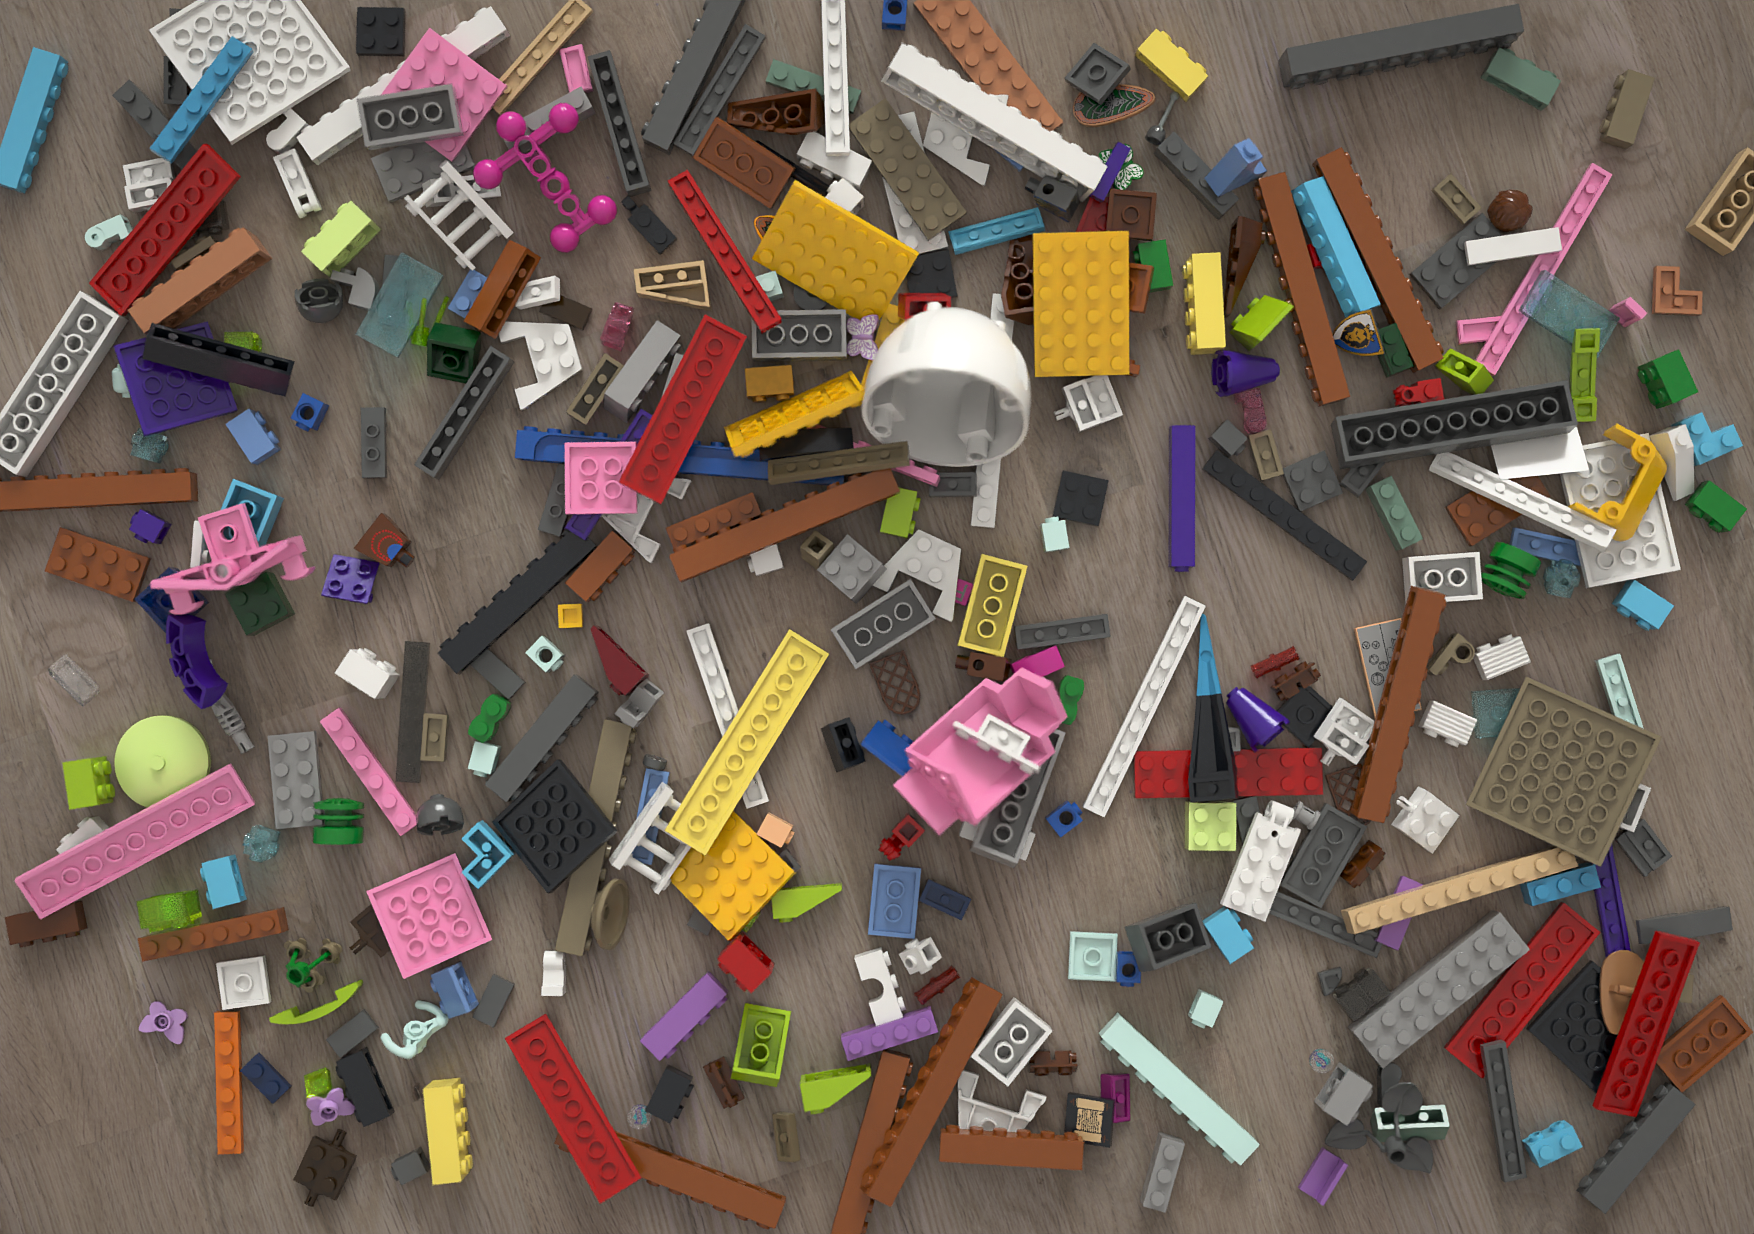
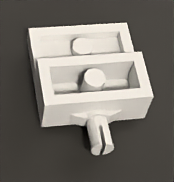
M163 158L123 165L127 185L124 188L128 209L134 213L149 211L175 179L173 163L171 164Z
M1095 375L1063 387L1062 392L1066 399V407L1054 411L1057 421L1070 416L1075 422L1078 432L1123 415L1108 375Z
M1339 698L1313 736L1328 749L1320 761L1329 767V764L1337 755L1357 765L1369 747L1366 742L1371 736L1375 721L1344 699Z
M1418 786L1409 800L1404 796L1398 798L1401 801L1397 800L1396 803L1402 807V810L1391 825L1433 854L1460 815L1429 791Z

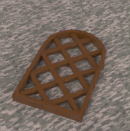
M904 650L869 663L882 695V700L887 708L901 715L915 710L920 701L919 685L915 680ZM900 654L898 661L890 659L891 657ZM902 656H904L907 666L900 663ZM885 660L882 668L877 665H874L875 663ZM887 661L896 664L893 672L884 669ZM898 665L906 668L903 677L895 674ZM873 667L881 670L878 675V678L875 674ZM883 671L891 674L888 683L880 680ZM908 671H910L913 681L906 678ZM894 676L902 679L899 687L891 685ZM904 681L912 684L909 692L901 689ZM879 682L887 685L884 693L882 692ZM915 686L917 689L918 696L912 694V691ZM889 687L897 690L894 698L886 695ZM900 691L908 694L905 703L897 700ZM910 696L917 698V703L914 707L907 704ZM885 698L892 700L891 706L888 705ZM895 702L903 705L901 712L892 709ZM905 707L911 708L909 711L904 712Z
M1359 763L1326 774L1325 777L1336 809L1347 813L1346 815L1348 816L1351 815L1357 818L1358 822L1360 820L1365 822L1363 823L1365 826L1369 824L1371 820L1358 818L1350 812L1353 800L1346 797L1350 789L1356 792V789L1351 787L1354 779L1359 780V777L1356 775L1359 769L1360 771L1362 770V764ZM1356 768L1354 774L1347 772V770ZM1341 773L1338 780L1331 777L1332 775ZM1344 774L1352 777L1348 785L1341 782ZM1330 779L1336 782L1334 789L1332 788ZM1339 784L1347 787L1343 795L1336 792ZM1335 795L1341 797L1339 804L1337 803ZM1344 800L1352 803L1349 810L1341 807Z

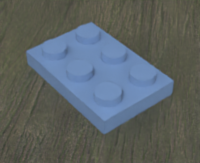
M874 863L868 935L915 939L921 877L920 867Z

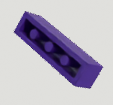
M1120 142L1115 144L1105 163L1107 168L1095 190L1089 195L1090 197L1101 203L1104 201L1131 148Z

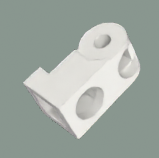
M291 108L283 113L287 119L277 129L270 131L266 138L268 146L278 154L289 151L298 142L296 137L300 135L301 130L309 126Z
M545 951L541 996H563L566 993L565 953Z

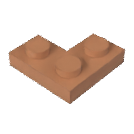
M1655 266L1653 267L1652 314L1699 316L1702 314L1703 291L1679 290L1680 267Z

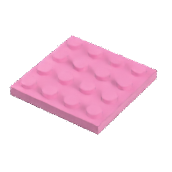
M429 28L381 95L452 84L456 90L464 136L425 141V143L453 163L504 93L507 85Z
M456 853L366 891L403 979L492 940L468 881L461 873L463 870Z

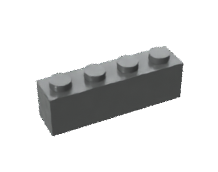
M1175 132L1168 136L1155 150L1154 155L1217 220L1225 215L1239 200L1232 191L1219 197L1215 194L1204 179L1211 169Z

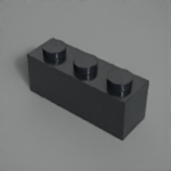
M368 1047L336 1061L337 1075L340 1079L344 1080L346 1096L349 1101H353L356 1108L354 1110L355 1117L359 1123L362 1122L363 1127L387 1118L395 1112Z

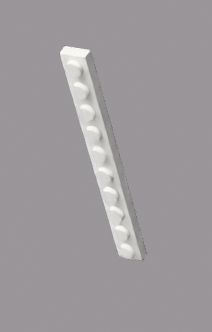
M993 293L990 320L993 322H1004L1006 325L1005 332L1012 342L1014 320L1005 318L1001 294ZM1001 458L989 463L976 465L977 497H973L971 526L995 527Z
M1183 596L1082 806L1083 808L1105 817L1206 607L1205 605L1187 596Z

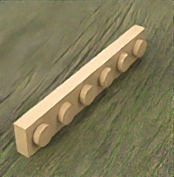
M569 0L501 76L499 80L506 84L507 88L492 109L499 115L503 114L556 55L559 49L564 46L588 19L593 10L582 0Z

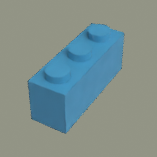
M1587 862L1578 864V867L1519 884L1524 903L1531 906L1601 888L1595 864Z

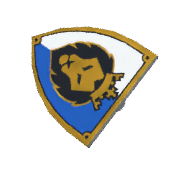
M1372 309L1351 314L1339 323L1332 333L1335 345L1338 348L1360 356H1374L1385 353L1378 331L1379 324L1375 321Z

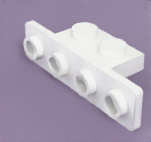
M990 714L987 715L978 733L957 721L954 722L953 728L957 730L955 734L965 740H968L970 737L977 741L976 745L987 752L992 749L999 753L998 757L1007 763L1011 761L1016 762L1020 765L1019 769L1027 774L1039 773L1040 766L1021 756L1031 736Z

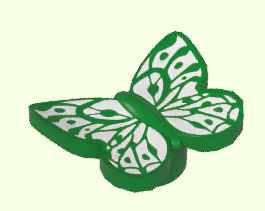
M1132 148L1114 180L1115 189L1126 190L1130 186L1131 180H1139L1143 177L1142 167L1132 161ZM1113 149L1104 150L1098 154L1104 165Z

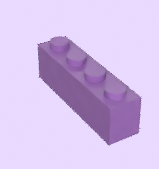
M708 971L641 1038L640 1042L659 1061L664 1056L667 1059L670 1058L677 1050L675 1045L680 1040L683 1042L687 1041L694 1033L691 1029L697 1023L703 1025L711 1016L708 1012L714 1006L718 1009L726 1002L727 998L725 995L728 993V990Z
M930 1005L905 1013L903 1018L878 1026L873 1023L842 1033L841 1041L847 1060L850 1061L937 1033L938 1027Z

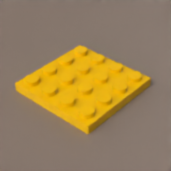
M733 810L707 854L703 855L691 847L670 878L675 887L728 941H732L796 872Z

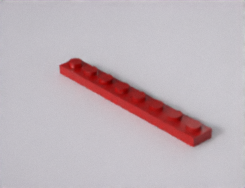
M686 170L668 180V185L761 334L782 323L780 315L690 172Z

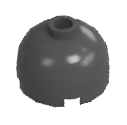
M324 278L305 281L302 283V288L299 291L295 290L297 309L310 322H329L335 319L343 308L342 288L338 283L335 282V285L331 284L328 279Z
M442 794L432 795L429 800L425 801L418 808L416 813L417 832L422 835H433V831H441V835L462 829L464 819L461 807L456 801L446 798Z

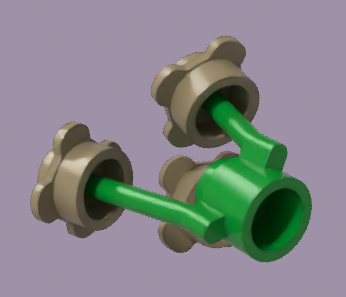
M304 938L285 942L284 948L287 949L286 955L290 960L285 966L288 969L286 977L291 984L296 985L298 988L302 987L306 992L311 993L317 985L324 983V977L319 975L316 966L322 961L326 963L333 962L334 964L341 962L340 953L343 951L342 947L335 942H331L328 938L322 941L323 946L319 949L320 957L309 965L305 962H300L304 958L308 959L311 955V951L306 946L307 941Z

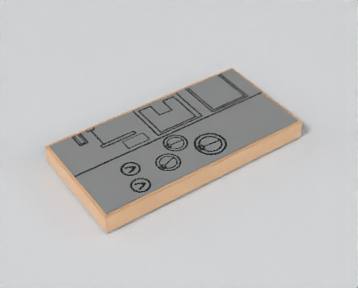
M1401 618L1354 628L1374 720L1401 625ZM1420 702L1416 704L1415 711L1422 710Z

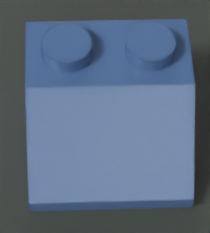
M461 961L431 974V987L435 993L438 992L441 999L439 1001L440 1008L443 1014L448 1015L449 1019L468 1013L478 1006L479 1002Z

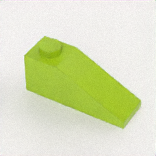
M842 883L781 888L772 898L773 919H778L780 923L792 922L794 917L800 916L842 890Z

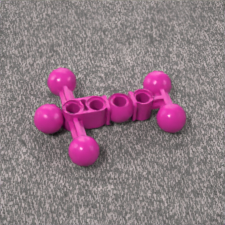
M559 103L554 105L550 110L549 120L531 134L525 135L526 122L524 118L514 111L505 112L498 118L496 130L503 140L515 142V144L494 161L491 159L479 161L474 167L473 178L479 187L486 190L494 189L502 182L503 172L521 159L528 170L539 178L537 181L540 182L542 194L546 198L553 200L554 204L558 203L559 211L563 215L569 216L573 221L572 224L560 223L556 225L550 233L552 246L559 252L569 253L578 246L581 234L595 224L607 225L611 223L617 215L615 202L605 195H598L592 198L588 204L587 213L584 214L580 208L579 198L571 193L573 190L570 189L567 176L563 172L556 170V167L552 168L549 157L540 147L543 142L557 132L569 133L573 131L579 122L578 113L570 104ZM522 140L531 142L532 150L529 153L521 151L519 145ZM537 159L545 161L547 165L545 172L535 170L534 163ZM551 179L560 181V191L554 192L550 190L548 183ZM570 198L575 202L576 207L573 211L564 209V199Z

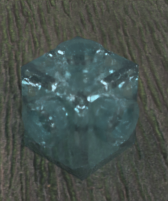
M138 428L131 440L133 447L130 455L160 464L162 456L168 450V437L161 435V433L144 437L142 430Z
M1566 559L1551 561L1550 567L1545 568L1543 575L1547 594L1571 599L1573 589L1578 587L1581 576L1575 564Z
M262 825L252 826L250 833H247L243 840V846L245 847L243 853L250 855V860L263 863V860L272 859V856L275 857L279 850L280 844L277 841L281 832Z

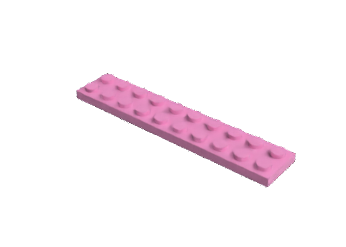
M230 763L16 877L15 883L41 920L255 805V801Z

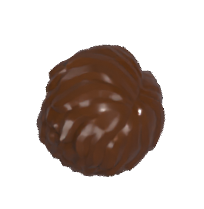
M1506 190L1499 192L1489 205L1487 213L1496 229L1502 232H1511L1524 227L1532 215L1533 207L1529 204L1528 196L1519 190Z

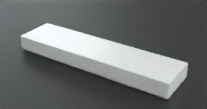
M1559 227L1464 242L1467 266L1562 251Z

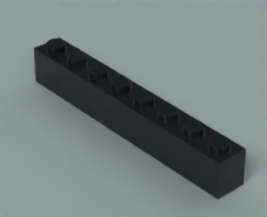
M566 529L561 534L563 538L557 544L552 542L544 550L546 554L542 558L532 560L527 565L528 570L522 576L519 573L509 582L511 586L506 591L500 590L492 597L494 602L488 607L485 605L474 614L476 618L470 624L465 622L457 629L459 634L453 639L450 637L439 646L441 650L437 654L456 674H461L588 558L597 548L596 544L589 537L585 541Z

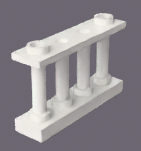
M445 160L439 165L443 170L440 173L441 177L415 201L408 195L404 197L408 202L405 207L414 216L419 214L458 255L454 259L464 269L468 266L473 271L476 267L470 260L496 236L503 235L507 239L514 232L455 168ZM454 182L460 188L456 191L458 194L430 219L420 208L447 183L451 184ZM470 199L476 206L473 208L474 212L446 236L437 226L462 202H467ZM487 217L492 223L489 226L490 229L467 251L462 253L453 243L480 218L483 220Z
M664 782L657 788L609 858L612 866L620 870L623 865H628L652 880L651 888L656 894H659L661 890L664 891L669 886L671 875L691 848L686 843L664 831L668 823L659 818V812L663 806H668L677 811L681 804L673 799L672 793L674 791ZM650 826L659 828L680 842V845L673 854L646 838L645 833ZM636 846H643L667 862L660 874L632 857V851Z

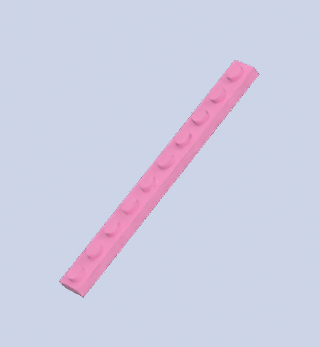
M1591 163L1553 226V228L1559 227L1562 251L1536 255L1488 340L1475 361L1486 367L1491 376L1496 375L1613 175L1594 163Z

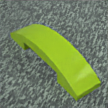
M1600 328L1575 329L1570 363V393L1577 422L1596 421V362L1600 345Z
M358 980L336 990L337 1000L302 1014L299 1013L297 1006L270 1017V1023L299 1024L323 1017L351 999L364 984L363 980Z

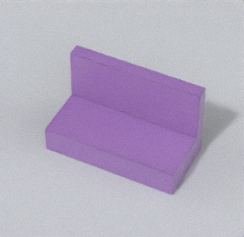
M1322 1147L1298 1188L1324 1206L1348 1165L1343 1159Z

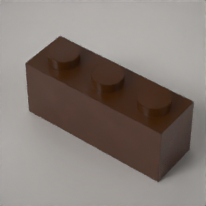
M82 901L70 903L41 920L35 911L4 917L10 945L19 943V948L34 945V940L42 939L43 943L57 940V935L65 934L66 938L78 936L81 930L88 928Z

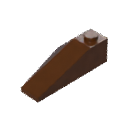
M816 88L728 103L727 123L736 127L798 135L816 132L824 124L825 120L824 101Z
M1238 216L1231 224L1223 304L1224 318L1231 314L1261 244L1264 245L1266 232L1262 230L1263 223L1243 216Z
M1033 234L1010 240L1001 292L1005 318L1026 325H1034Z

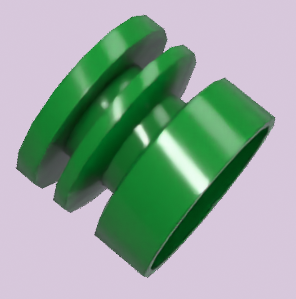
M1495 542L1489 558L1497 563V565H1484L1483 568L1488 573H1481L1482 583L1504 596L1525 599L1527 593L1521 588L1529 589L1531 584L1523 576L1535 577L1542 562L1522 549L1506 543Z
M328 798L323 801L313 802L314 809L324 810V813L313 814V818L324 820V825L313 827L312 843L332 845L363 843L364 827L353 825V820L364 818V814L353 813V810L364 809V802L349 798Z

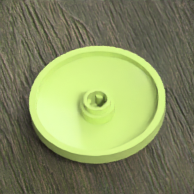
M163 715L149 717L134 724L121 738L115 753V773L123 791L133 801L148 808L208 776L211 768L209 747L201 732L186 720Z

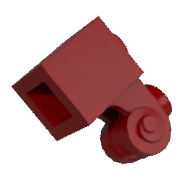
M1441 378L1418 381L1412 384L1411 387L1405 386V384L1399 385L1395 390H1392L1395 396V407L1407 406L1412 403L1419 404L1444 400Z
M907 813L892 828L893 834L887 839H882L878 850L883 852V855H886L889 861L898 858L901 855V848L904 845L910 847L925 832V828Z

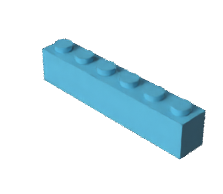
M35 47L32 49L0 146V186L25 194L26 189L31 185V174L34 166L39 161L38 152L41 144L46 140V128L48 122L53 118L55 101L61 94L60 85L62 79L68 73V61L60 55Z
M1324 176L1305 182L1291 190L1294 204L1345 317L1347 318L1356 312L1373 309L1381 303Z

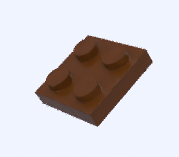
M1110 189L1106 231H1129V239L1152 241L1157 193Z

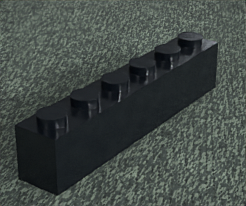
M151 323L143 353V359L284 397L287 394L295 362Z

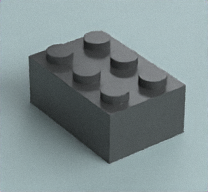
M1196 902L1177 906L1125 926L1139 972L1154 971L1212 948Z

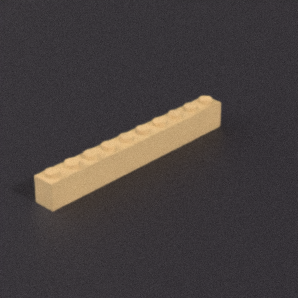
M1551 846L1341 910L1347 933L1357 934L1578 867L1575 855L1556 846Z

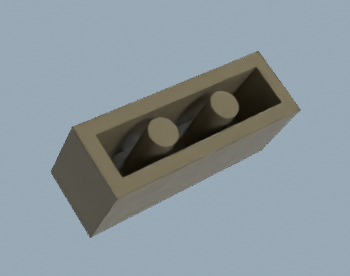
M1630 69L1617 76L1613 86L1616 89L1614 97L1610 98L1606 110L1609 111L1607 119L1602 121L1599 132L1602 133L1599 141L1625 150L1634 144L1655 80L1654 77Z
M604 353L565 413L585 426L604 399V393L624 365Z

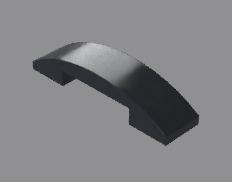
M852 428L798 430L796 434L790 437L781 436L775 439L776 442L770 446H759L760 461L762 462L790 456L853 449Z

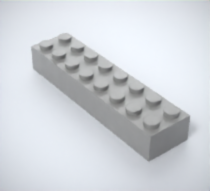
M1491 910L1351 1023L1348 1029L1376 1064L1384 1068L1530 949L1504 916L1498 911Z

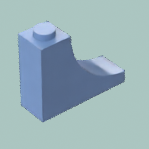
M1250 138L1235 144L1204 179L1219 197L1262 177L1267 170L1260 162L1263 158L1262 154Z

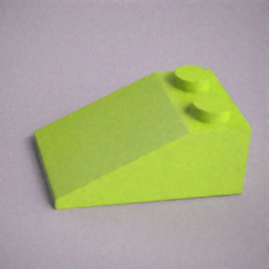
M1264 295L1260 300L1255 297L1247 306L1249 309L1244 317L1239 314L1231 323L1233 328L1229 333L1250 351L1267 336L1294 306Z
M748 1003L744 1004L731 1079L777 1087L781 1074L791 1011Z
M871 1063L801 1075L800 1088L804 1112L810 1111V1114L824 1112L825 1108H829L871 1077Z

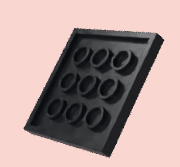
M557 759L492 821L547 894L555 891L618 831L560 759Z
M1590 960L1526 1029L1596 1094L1618 1034H1611L1604 1023L1600 1004L1601 968Z

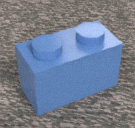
M247 409L226 423V426L252 464L259 465L281 450L277 445L280 441L273 431L269 432L264 425L267 422L259 411Z

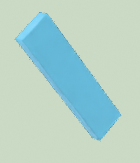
M1039 207L948 232L954 254L957 255L1033 233L1045 231V226Z

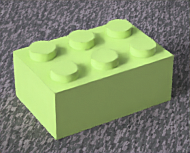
M350 201L348 204L344 203L337 210V215L321 226V232L316 237H311L304 244L305 248L301 252L331 278L332 270L340 272L341 268H344L376 236L381 228Z

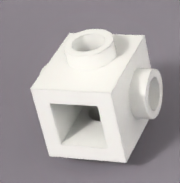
M931 937L922 941H918L916 938L905 944L906 949L899 953L910 975L918 971L920 974L928 972L933 968L932 964L942 958Z

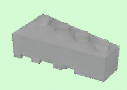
M657 320L604 393L603 408L627 423L633 413L639 408L646 393H649L653 388L658 375H662L666 370L667 362L671 355L674 357L675 353H678L680 350L681 335Z

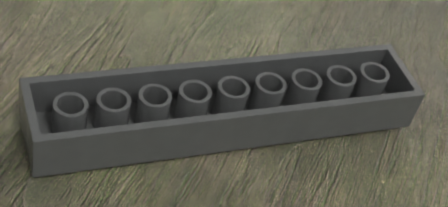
M1519 4L1289 47L1286 48L1278 62L1283 87L1299 89L1304 87L1306 83L1314 82V85H1320L1332 78L1341 81L1358 73L1360 76H1367L1373 74L1374 70L1382 69L1383 72L1395 70L1396 66L1405 65L1406 68L1419 65L1421 61L1428 60V63H1435L1441 61L1442 57L1451 56V59L1465 56V53L1474 51V54H1482L1487 52L1489 48H1509L1524 32Z
M1568 380L1337 416L1331 423V430L1339 468L1346 469L1570 433L1578 423Z

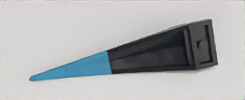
M1202 614L1200 619L1195 720L1188 776L1190 802L1239 799L1238 773L1205 614Z

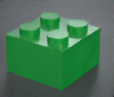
M1679 349L1637 367L1639 370L1638 377L1646 385L1649 392L1648 399L1656 409L1674 404L1699 392Z

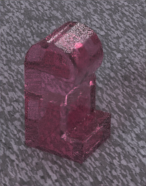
M618 302L614 303L600 338L602 345L622 351L625 343L624 340L632 321L634 308Z
M1260 388L1234 394L1235 404L1242 403L1245 416L1243 422L1245 431L1250 434L1261 432L1266 427L1267 420Z

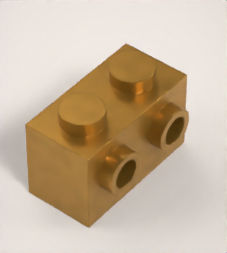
M792 365L745 368L747 398L752 399L753 403L766 402V398L776 397V401L790 400V396H795Z

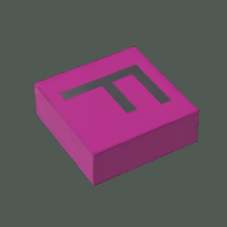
M958 579L955 603L966 606L973 587L972 583Z

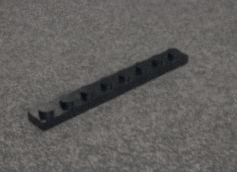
M1216 450L1202 468V470L1351 581L1356 578L1367 563L1365 559L1220 451Z

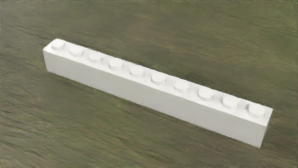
M491 6L487 9H480L475 13L474 18L468 22L463 21L455 27L456 30L450 34H443L441 37L469 58L475 60L510 36ZM405 61L401 62L397 66L398 69L391 74L386 73L382 75L373 86L361 89L358 93L359 95L352 100L348 99L339 105V109L333 113L328 112L324 114L315 125H309L301 130L300 135L296 138L315 164H321L363 135L357 99L381 95Z

